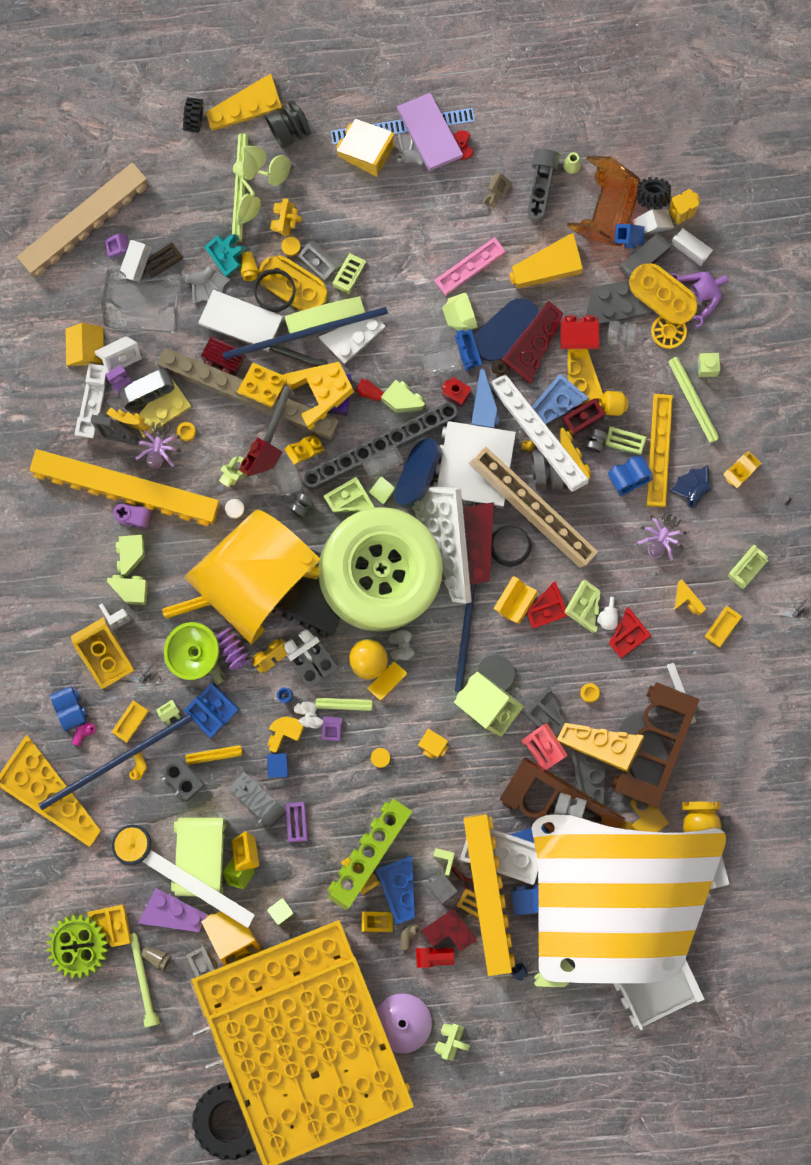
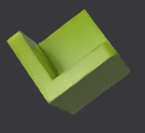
M234 856L223 871L227 884L240 889H245L255 873L254 868L237 872L235 870Z

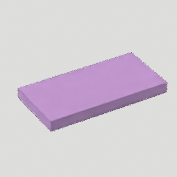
M431 93L397 106V111L428 171L462 158L463 154Z

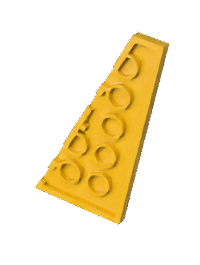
M26 734L0 773V788L89 847L93 845L101 833V829L73 793L44 810H41L39 807V803L66 788L67 785Z

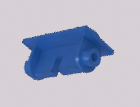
M472 329L457 331V335L454 336L465 371L482 365Z

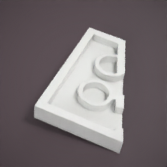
M378 317L339 327L319 336V339L345 365L380 334L386 326Z

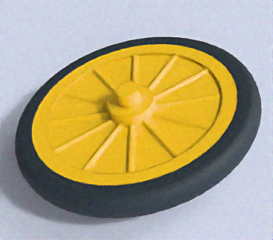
M132 824L122 827L115 834L112 841V851L115 858L125 865H136L142 862L148 856L151 849L150 835L146 829L139 825Z

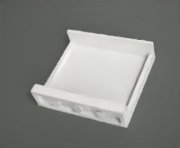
M448 421L447 427L443 426L442 438H445L444 445H440L442 451L441 464L438 463L436 467V475H439L438 482H434L433 486L461 489L462 501L479 504L494 502L496 509H503L505 498L468 463L486 446L510 468L516 432Z
M671 957L666 958L662 964L663 969L666 971L673 970L676 961ZM686 959L680 971L671 979L665 981L613 983L616 990H620L623 995L620 998L625 1009L629 1008L632 1014L629 1018L633 1026H637L640 1030L643 1029V1026L695 1001L698 1003L704 1000Z

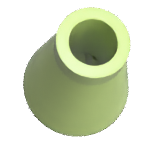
M574 152L570 153L563 162L564 170L570 174L577 173L582 166L578 154Z

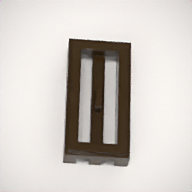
M172 242L148 257L145 270L152 279L183 260ZM173 249V252L148 267L147 264ZM176 255L175 258H173L172 260L168 261L167 263L163 264L162 266L151 272V270H153L154 268L158 267L159 265H161L162 263L166 262L167 260Z

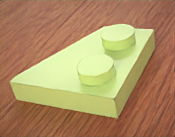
M583 580L564 612L592 633L597 631L595 624L596 615L599 613L598 601L600 600V590L588 581Z

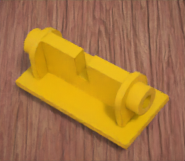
M282 638L279 640L275 639L268 645V649L264 652H258L253 657L252 664L260 674L263 671L265 673L275 665L271 660L273 657L278 662L286 657L287 652L283 646L285 641Z

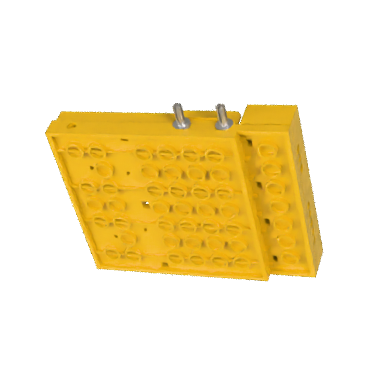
M340 920L190 980L203 1017H206L208 1024L207 1027L194 1031L193 1037L196 1039L211 1033L221 1058L205 1065V1068L209 1072L224 1066L262 1165H278L414 1107L408 1093L410 1091L409 1084L404 1083Z

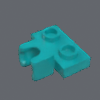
M231 234L224 240L221 235H217L204 246L225 277L230 276L241 266L236 257H239L247 250L246 246H235L236 241L239 239L237 234Z

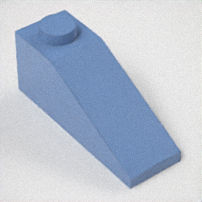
M480 369L471 425L494 428V426L499 424L500 415H496L497 408L485 371Z

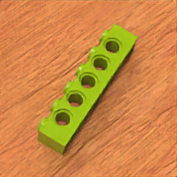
M394 798L390 802L386 801L380 809L382 812L381 816L374 818L369 826L372 828L369 834L365 833L360 839L359 843L362 845L358 850L354 849L349 856L350 863L348 866L343 865L338 873L340 878L337 882L333 881L327 889L330 892L327 898L344 910L351 906L413 812ZM385 817H390L393 820L392 826L385 823ZM380 833L383 836V841H377L374 834ZM364 849L372 851L373 855L371 858L364 855ZM353 865H359L362 868V873L354 872ZM343 881L351 883L350 890H346L343 887Z

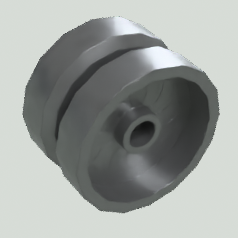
M540 450L532 451L531 468L535 491H546L547 479H549L550 487L553 491L563 490L562 478L551 464L546 461L544 455Z

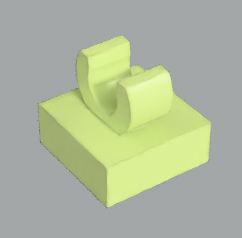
M173 700L156 709L162 722L166 721L168 725H171V717L175 716L177 720L180 719L179 710Z

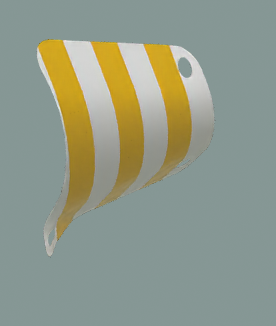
M546 815L537 819L531 829L538 860L539 971L543 978L554 982L651 983L665 981L675 976L684 964L726 844L725 833L717 828L683 833L625 830L608 827L570 815ZM551 822L554 824L555 830L550 834H546L542 831L541 827L544 823ZM671 957L675 959L676 965L673 970L666 971L663 969L662 964L666 958ZM565 958L572 959L575 962V969L571 972L563 971L560 967L561 961Z

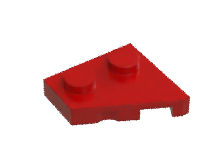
M556 581L527 610L526 615L532 629L568 617L564 613L566 608Z
M629 607L626 608L625 614L609 642V646L620 659H623L651 638L649 631Z

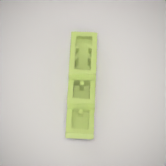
M359 296L285 316L289 333H294L365 313Z

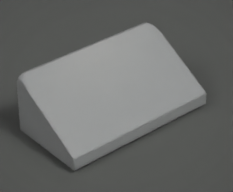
M315 241L308 242L298 255L323 281H326L340 267Z

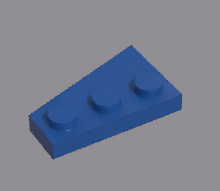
M412 856L376 869L396 925L415 918Z

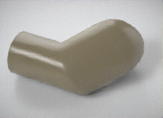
M410 924L402 931L400 949L410 950L411 939L421 933L419 925Z

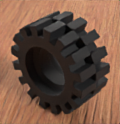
M187 98L183 113L184 131L199 133L203 119V99Z
M648 177V180L643 179L637 185L636 199L642 207L647 206V209L653 207V210H656V207L662 209L663 206L666 207L670 203L671 185L668 181L664 182L662 178L658 180V177H655V179Z

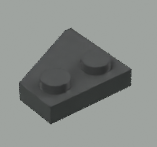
M549 686L524 713L538 728L547 723L555 736L561 732L565 724L552 689Z

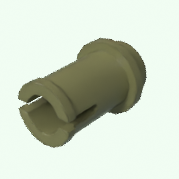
M218 661L211 671L216 686L227 681L220 666L221 662L219 663Z

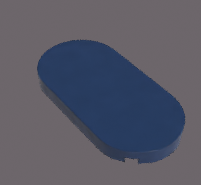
M514 299L484 324L475 335L480 357L487 361L502 359L539 313L535 304L527 299Z
M427 438L421 440L413 447L394 491L396 503L403 508L415 506L416 504L414 503L420 502L428 490L442 452L439 443L434 439Z

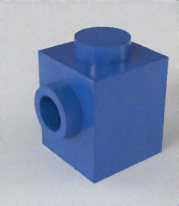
M616 224L614 243L624 244V248H636V245H643L645 226Z

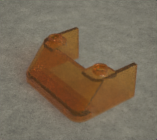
M587 156L586 160L597 167L594 178L597 185L601 187L592 220L584 219L581 223L567 222V227L583 238L611 246H621L623 244L614 243L616 224H630L637 201V185H639L640 179L611 156Z

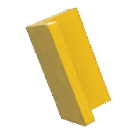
M513 576L495 605L494 610L502 617L519 624L537 596L538 591L525 585L520 579Z

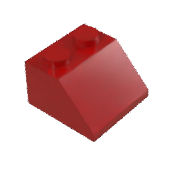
M566 315L565 318H561V349H599V318H595L594 315H585L584 318Z

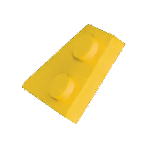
M125 905L87 912L93 921H99L98 927L104 926L101 933L108 934L106 941H110L109 945L111 947L132 943Z

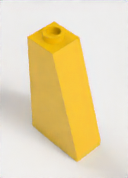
M574 233L567 235L512 266V273H509L511 284H515L516 289L582 274L583 268Z

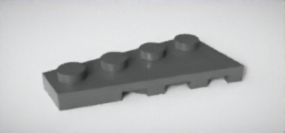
M98 413V415L92 414L90 422L100 438L138 446L139 438L112 418H109V415Z

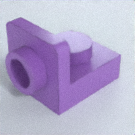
M122 365L105 374L118 395L121 388L132 383Z

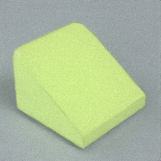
M381 476L369 493L384 505L396 488Z
M283 898L267 909L278 925L294 914Z

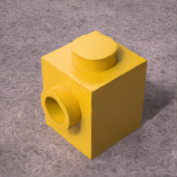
M427 729L418 744V747L424 750L423 754L430 759H433V757L438 759L440 755L444 756L449 748L447 746L448 740L430 729Z

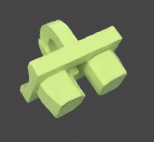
M237 456L232 458L229 464L223 465L221 471L224 474L219 481L230 487L231 485H236L238 480L244 479L246 474L238 471L235 467V464L237 462L241 464L244 458Z
M443 1024L441 1034L448 1036L446 1044L438 1041L435 1052L442 1055V1058L453 1061L457 1048L468 1051L470 1045L460 1042L464 1027L456 1024Z

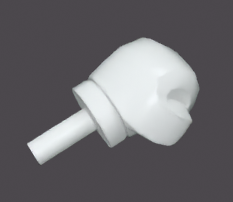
M610 597L609 607H605L604 611L598 615L597 622L606 630H614L618 626V609L614 608L615 597Z

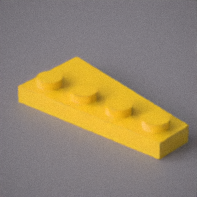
M565 723L557 739L562 745L628 772L644 740V736L630 735L625 732H611L606 729L598 730L587 726Z

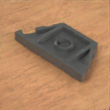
M629 280L593 287L586 315H594L595 318H599V325L654 314L655 312L633 295L629 286Z

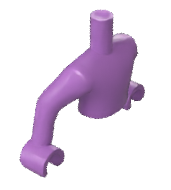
M707 271L685 276H678L676 273L670 274L680 283L699 280L692 285L697 298L701 303L711 299V302L699 316H694L691 322L694 320L700 322V324L695 326V329H699L703 320L712 313L722 299L719 286L729 282L727 276L725 275L714 280Z

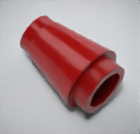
M361 378L355 392L359 393V396L380 402L381 396L384 394V391L371 381Z

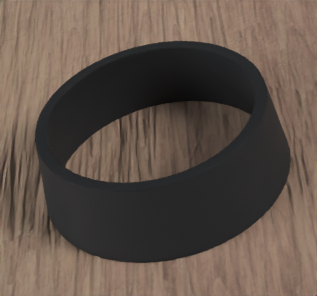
M506 525L493 533L491 555L496 562L503 566L513 567L520 565L528 558L531 551V541L528 534L522 528L515 525ZM507 527L521 530L528 540L525 554L513 561L504 560L499 557L493 546L495 535L501 529Z

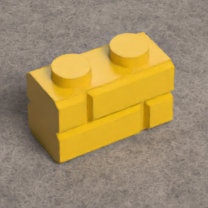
M691 189L682 192V195L679 194L672 198L669 214L675 224L679 225L685 222L686 219L689 220L695 217L701 202L696 192L693 193Z

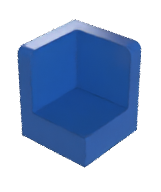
M267 754L268 777L289 778L287 754Z

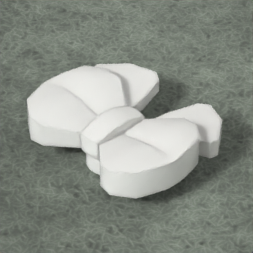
M302 702L301 705L297 703L294 711L305 715V717L299 719L301 725L306 728H319L322 726L323 720L316 717L315 711L317 708L314 703Z

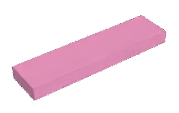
M494 237L439 276L434 282L446 297L506 254V251Z

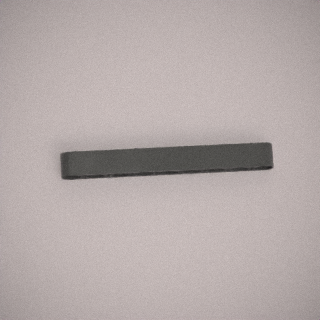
M444 403L307 471L303 478L305 486L309 490H317L446 426L448 421H455L457 417L456 406L452 403ZM446 409H451L454 414L447 417L443 412ZM432 417L437 422L434 425H429L426 420ZM412 426H417L420 430L414 434L409 429ZM400 434L403 439L400 442H395L392 439L393 436ZM378 443L386 445L385 449L381 451L377 450L375 446ZM361 451H366L369 456L361 459L358 454ZM346 459L352 462L349 467H343L341 463ZM327 468L335 470L331 476L325 475L324 471ZM315 476L318 480L315 484H309L307 482L308 478Z

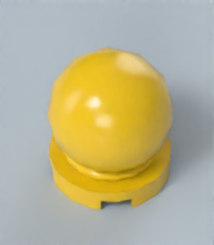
M364 639L357 642L349 654L350 666L353 672L362 679H375L382 675L387 668V652L384 646L376 640Z
M682 802V810H687L688 813L683 822L684 832L712 828L721 829V821L716 814L717 810H721V802H715V806L714 802H689V806L688 802Z

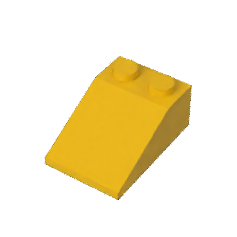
M104 617L71 636L73 646L101 690L135 671Z

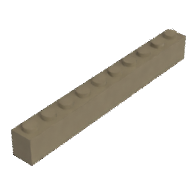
M166 347L157 363L159 369H167L174 376L272 417L280 399L279 395L273 407H269L238 394V389L243 382L242 379ZM290 399L287 400L280 418L281 421L331 442L333 441L340 425L339 420L327 415L323 420L320 418L315 422V427L309 430L301 414L311 408Z

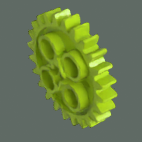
M74 914L72 919L66 916L64 917L65 922L62 920L58 921L60 927H52L55 933L48 934L52 938V940L46 941L47 944L51 945V948L46 949V951L52 952L48 959L55 960L52 966L58 965L57 972L64 970V976H68L70 972L71 978H76L77 974L79 978H84V973L86 976H91V971L98 972L96 966H103L101 959H107L104 952L110 950L105 948V945L109 944L110 941H104V938L108 934L101 933L104 926L97 927L98 920L91 923V916H88L86 920L84 914H81L79 918L77 914ZM85 930H87L90 934L88 940H85L83 938V932ZM65 933H69L71 936L69 943L64 940ZM94 943V946L62 950V946ZM86 950H90L92 953L90 960L85 957ZM68 952L73 955L72 962H68L66 959Z

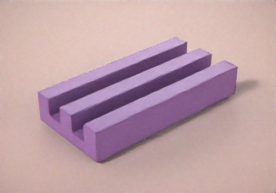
M305 802L286 803L288 842L308 841ZM298 806L302 808L303 837H300ZM290 807H294L296 838H292Z

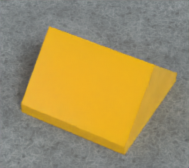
M80 323L66 328L67 366L103 364L102 359L95 354L96 350L104 347L103 327Z

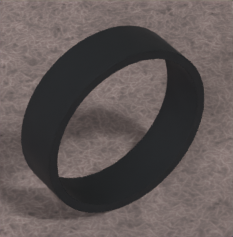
M269 269L257 277L254 284V295L257 303L263 309L270 312H279L287 309L293 303L296 288L292 277L287 272L280 269ZM271 274L283 275L293 285L291 298L287 303L279 307L267 306L257 297L259 282Z

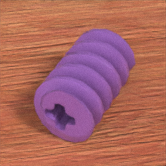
M230 627L217 636V640L220 643L219 650H224L221 655L227 657L225 662L232 663L229 669L237 670L248 665L253 660L245 659L249 653L242 654L245 646L238 647L241 640H234L238 634H231L230 632L233 627Z

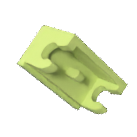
M753 545L727 576L744 589L767 563L768 557L757 546Z

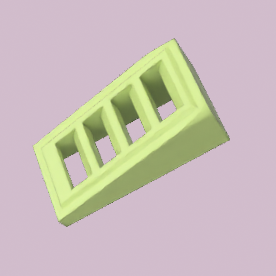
M349 253L332 283L333 287L350 295L366 261ZM353 260L359 263V267L351 264L350 261ZM347 267L355 269L356 272L348 270ZM344 273L353 276L352 279L347 276H344ZM344 279L350 283L347 285L340 280Z

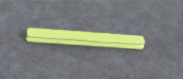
M674 357L670 359L669 365L710 443L717 441L719 436L679 358Z

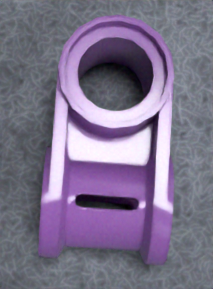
M119 504L114 508L113 514L116 521L120 524L147 530L152 511L144 507ZM125 511L127 515H123V518H120L118 513Z

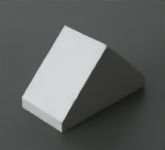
M650 210L632 220L633 225L645 226L644 237L674 228L668 210Z

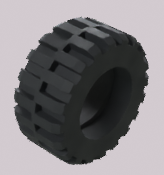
M231 1082L221 1083L206 1091L196 1103V1108L192 1115V1129H194L196 1140L201 1144L200 1147L208 1151L209 1155L219 1157L222 1160H237L238 1158L248 1156L256 1150L249 1129H247L243 1136L234 1140L224 1139L215 1132L212 1117L217 1107L225 1102L238 1103Z

